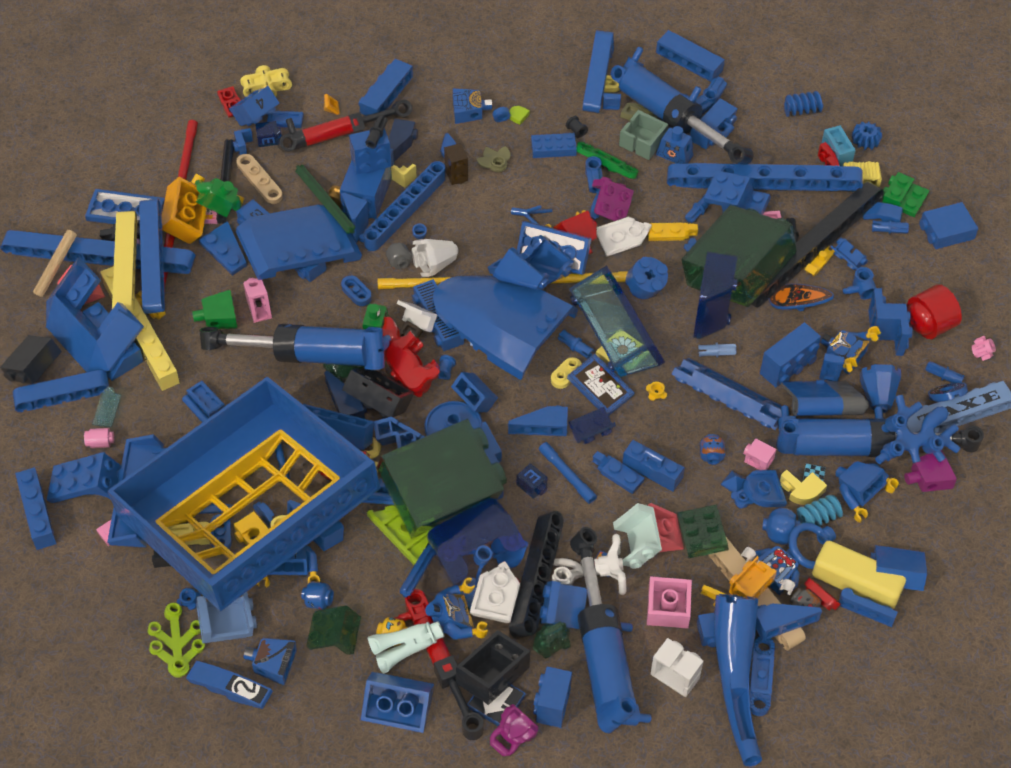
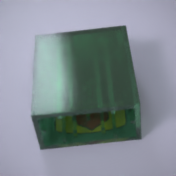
M730 205L682 257L681 261L686 284L691 288L749 307L797 252L793 225L783 218L775 219L759 214L751 208L743 209Z
M468 419L381 456L376 469L411 539L496 501L504 490L502 485L507 483V478L502 466L498 462L491 464L484 451L489 448L484 431L480 427L473 429Z

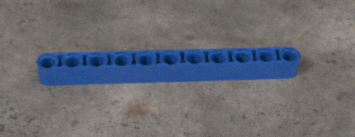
M9 230L6 232L0 248L4 253L11 252L15 255L51 259L63 236ZM76 237L64 261L75 262L77 258H81L84 263L114 266L115 241ZM137 244L136 269H141L140 244ZM163 247L164 272L189 274L196 257L195 253L187 249Z

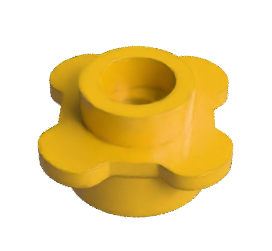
M653 382L646 386V390L649 392L648 398L651 401L667 397L663 383Z

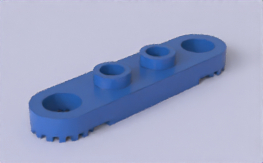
M758 637L753 646L749 695L750 711L756 716L766 715L771 705L775 643L771 638L762 641ZM765 643L770 649L764 652V650L762 651L758 648V645ZM757 700L764 702L765 708L757 709L754 702Z

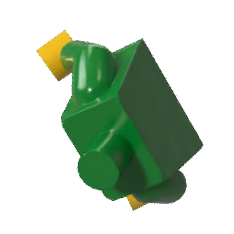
M195 174L191 182L195 184L199 192L196 203L226 218L231 208L234 211L241 208L244 197L237 195L238 189L234 187L232 182H224L218 178L210 182H204L205 178Z

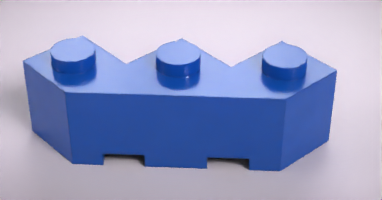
M393 417L374 421L376 440L382 446L397 442L399 454L403 458L420 456V461H424L437 453L438 463L441 462L439 451H442V448L434 441L424 437Z

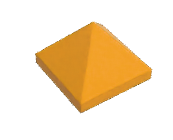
M325 94L324 110L339 115L338 101Z

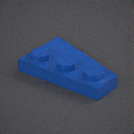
M228 221L199 239V244L232 276L247 266Z

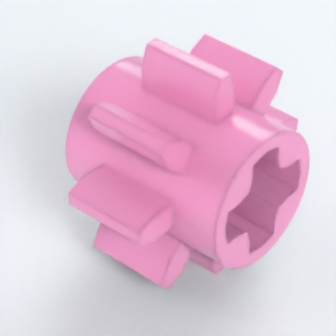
M985 336L977 338L974 341L975 344L972 345L974 356L976 358L981 357L982 361L990 359L993 356V352L996 351L993 340H986Z

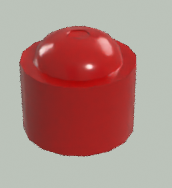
M936 284L911 297L907 302V311H910V326L915 332L921 334L926 339L932 340L961 323L962 313L960 305L954 294L943 285Z

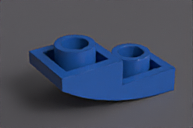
M877 202L864 214L863 220L881 219L887 222L889 220L891 222H901L903 209L896 205Z

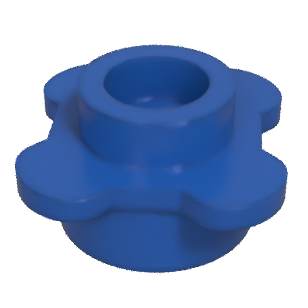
M744 488L738 492L731 493V498L734 499V503L740 509L754 503L747 497Z
M185 588L181 591L177 604L193 610L196 608L197 597L201 596V594L193 589Z

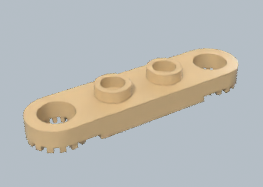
M240 155L237 158V166L268 203H279L283 198L282 190L252 155ZM245 160L250 161L249 164H242V162ZM271 193L278 194L277 197H269Z

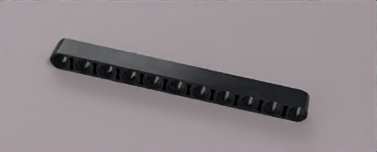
M869 181L865 182L862 188L859 187L779 257L778 267L768 274L749 296H741V299L756 308L764 304L806 267L808 263L814 260L820 251H824L879 202L884 195V190Z

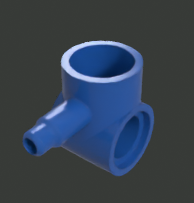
M867 267L858 268L855 271L852 282L853 286L844 288L843 294L858 292L862 300L872 298L874 288H877L873 281V271Z

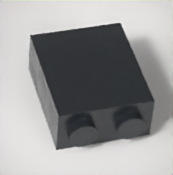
M28 335L0 368L4 372V377L11 382L34 384L62 351L52 338Z

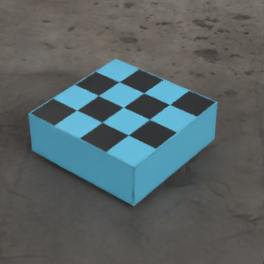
M806 464L803 481L812 472L823 481L826 468Z

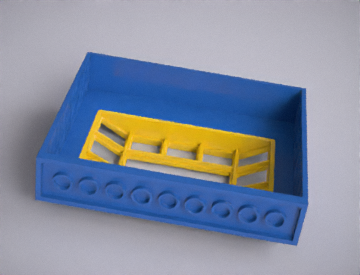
M266 377L118 484L114 485L108 490V494L117 516L221 612L379 490L380 483L373 460L269 377ZM284 440L295 451L279 471L268 462V459L280 442ZM300 455H302L314 466L300 485L296 486L286 475ZM262 466L274 475L256 489H253L244 481L245 478ZM322 471L332 481L313 496H308L304 491L317 473ZM278 482H282L304 501V503L236 554H233L211 534L212 531ZM238 484L248 495L229 508L218 498ZM213 503L224 513L203 527L193 517ZM188 522L197 531L176 536L167 527ZM206 538L215 547L195 553L185 542ZM221 554L228 558L225 563L215 570L203 561V559Z

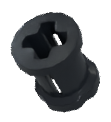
M577 116L570 117L566 122V128L571 129L578 139L588 131V127L583 125Z

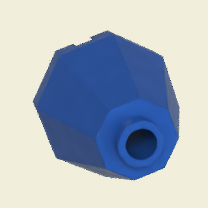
M883 364L872 365L870 370H867V367L862 368L860 382L871 409L874 410L875 407L879 406L882 408V412L886 413L892 408L901 379V369L897 368L895 370V366Z

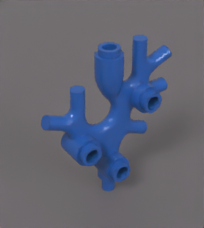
M903 395L895 396L898 412L886 419L885 426L890 432H896L897 438L895 441L885 444L880 451L881 454L875 460L878 464H881L885 460L889 461L902 455L906 450L910 452L913 463L921 462L919 448L922 446L925 453L934 454L936 459L941 462L946 458L941 452L944 446L955 453L960 450V446L950 439L959 428L953 424L940 435L935 434L934 429L944 422L949 415L948 410L941 406L936 407L925 416L919 433H911L907 427L908 419L923 406L920 402H916L911 407H907Z

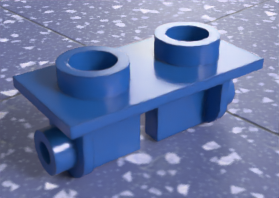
M845 238L838 239L837 246H830L835 251L834 254L840 259L844 258L848 262L847 265L853 270L860 268L861 265L864 266L868 262L867 256L858 249L851 253L855 246Z

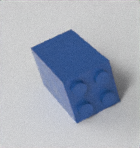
M390 148L392 167L394 165L393 149ZM351 160L340 188V197L341 193H347L368 201V219H377L392 179L391 167L357 175Z

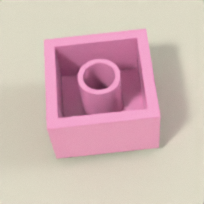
M650 577L647 625L688 628L691 612L692 580Z

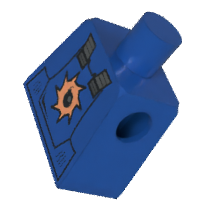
M679 126L669 128L661 139L656 155L674 163L688 164L693 157L692 137L683 133V129Z

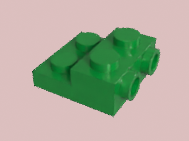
M898 172L896 176H891L888 183L890 185L889 188L885 187L883 189L882 203L902 207V213L915 218L930 190L913 184L914 178Z

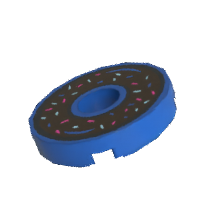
M951 383L938 386L928 392L929 399L941 402L952 400L957 394H959V397H962L968 392L967 384Z

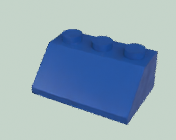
M371 672L366 680L361 720L424 733L432 702L434 684Z

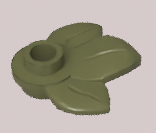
M506 146L502 147L498 152L486 147L483 157L477 158V162L484 168H491L494 172H502L507 168L510 151Z

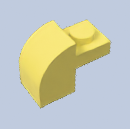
M788 470L781 474V486L786 491L792 492L789 500L796 504H811V502L816 501L826 491L827 485L813 472L802 483Z

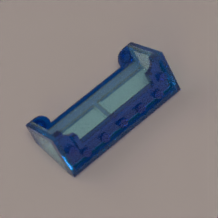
M607 265L569 288L572 294L570 296L571 301L575 306L579 305L608 355L610 361L607 364L612 372L616 371L622 377L658 367L665 363V360Z

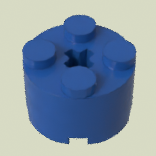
M642 257L626 275V284L629 286L632 295L640 299H649L657 295L667 283L668 268L655 258Z

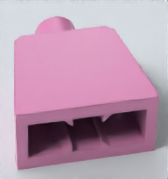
M249 278L243 285L254 323L271 319L268 295L263 281ZM257 300L261 301V302H262V306H261V307H257L255 301H257Z

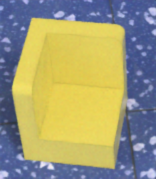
M412 164L408 168L404 165L401 168L393 165L391 167L392 180L406 188L417 178L416 165Z

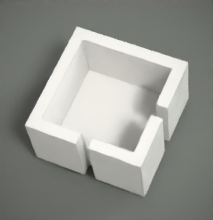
M667 638L653 657L651 675L684 697H687L700 679L703 660L694 652L684 651L683 646L679 642Z

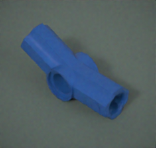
M713 78L709 87L703 91V95L696 99V102L702 106V113L710 110L721 97L727 87L724 78Z

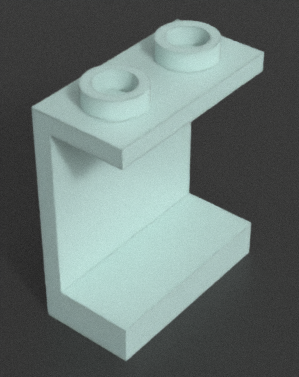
M637 503L613 522L614 530L626 532L628 535L631 554L623 559V566H628L632 569L639 568L662 550L653 507Z

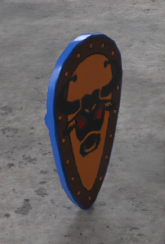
M785 284L769 298V302L776 309H797L798 311H803L805 307L816 306L832 300L834 294L827 289L817 286Z

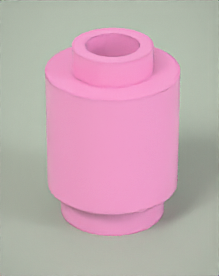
M96 428L85 431V446L90 448L111 447V443H114V432H110V428Z

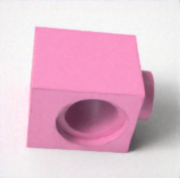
M755 439L744 450L743 454L746 455L744 462L758 470H767L775 458L776 449Z

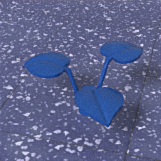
M447 528L434 529L432 532L433 548L440 559L454 562L458 555L473 554L474 562L479 565L476 579L472 578V581L466 584L469 587L475 585L473 591L468 594L463 591L461 592L465 596L469 609L472 606L483 566L491 558H496L498 565L505 561L509 568H514L522 561L528 546V542L523 539L502 536L492 542L491 549L488 546L482 545L477 550L472 549L471 551L462 552L466 547V539L460 531Z

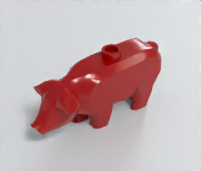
M384 317L383 336L389 335L391 337L389 347L384 351L385 361L392 369L390 373L396 381L400 380L404 387L415 392L416 397H422L429 390L432 380L439 377L440 366L434 359L431 363L423 366L422 360L417 355L424 346L421 340L415 337L411 331L407 335L400 337V331L393 318Z

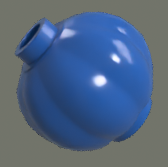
M778 508L770 513L768 519L764 518L763 530L766 531L768 538L772 542L787 545L789 544V535L792 529L801 524V521L796 520V514L792 510Z

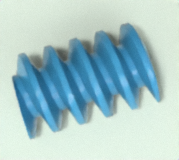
M827 495L825 498H820L818 501H813L811 504H806L804 507L797 509V517L801 523H816L818 526H822V520L824 523H829V518L833 521L836 519V515L839 518L843 516L841 504L834 495Z

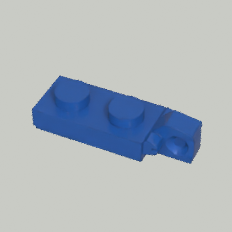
M598 451L593 455L592 462L598 465L597 469L601 474L629 493L633 494L644 482V477L609 455L606 457Z

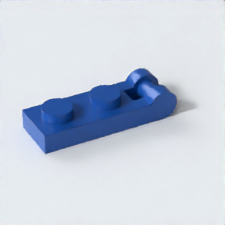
M844 588L839 598L841 607L892 627L898 613L889 606H882L869 598L855 595L850 588Z

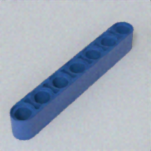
M435 161L431 163L365 230L363 236L364 246L367 250H378L445 181L446 173L443 162Z
M157 198L139 202L142 306L145 314L165 311L162 210L160 200Z

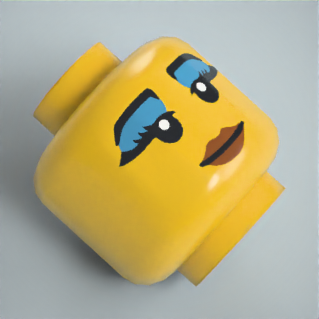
M387 617L383 623L379 622L376 634L396 632L409 627H406L403 620Z

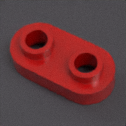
M809 577L804 583L807 586L805 589H809L822 599L821 604L829 611L831 609L836 611L841 605L838 600L812 578Z

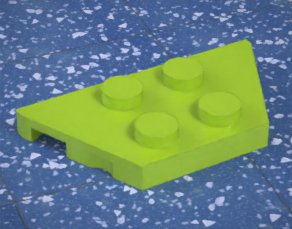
M392 505L385 507V510L376 512L369 510L367 512V517L415 565L423 550L427 547L429 540L432 539V532L435 527L429 521L423 524L417 522L406 505Z

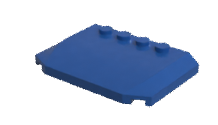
M319 204L250 217L236 228L238 238L258 280L276 277V272L339 259H343V262L346 263L361 260L362 257L352 234H347L329 211Z

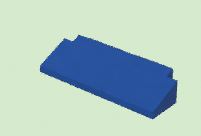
M154 434L126 439L118 483L166 449L163 448L164 444ZM113 508L107 543L116 546L146 547L147 543L117 516L115 508Z

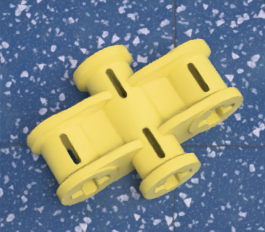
M266 65L259 66L255 74L245 75L240 79V83L244 87V96L269 86L276 97L277 91L288 90L292 87L287 69L270 70V67Z

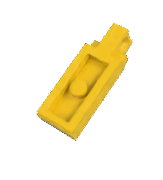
M649 223L652 226L648 232V241L685 240L689 236H698V224Z

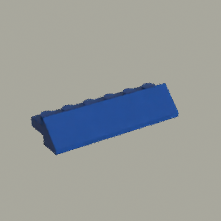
M690 358L683 359L681 366L674 368L672 375L675 376L677 381L690 385L694 390L709 395L711 399L720 401L733 410H738L744 416L759 421L765 427L776 430L779 426L778 419L782 417V406Z

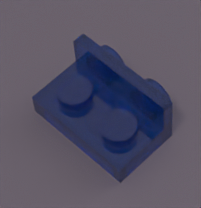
M605 407L568 422L577 443L584 441L585 444L596 440L595 436L599 434L602 437L611 434L612 429L616 427L615 422L611 423Z

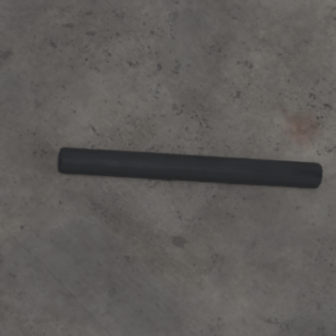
M232 139L224 141L220 180L224 182L231 180L234 141ZM217 213V223L224 224L227 218Z

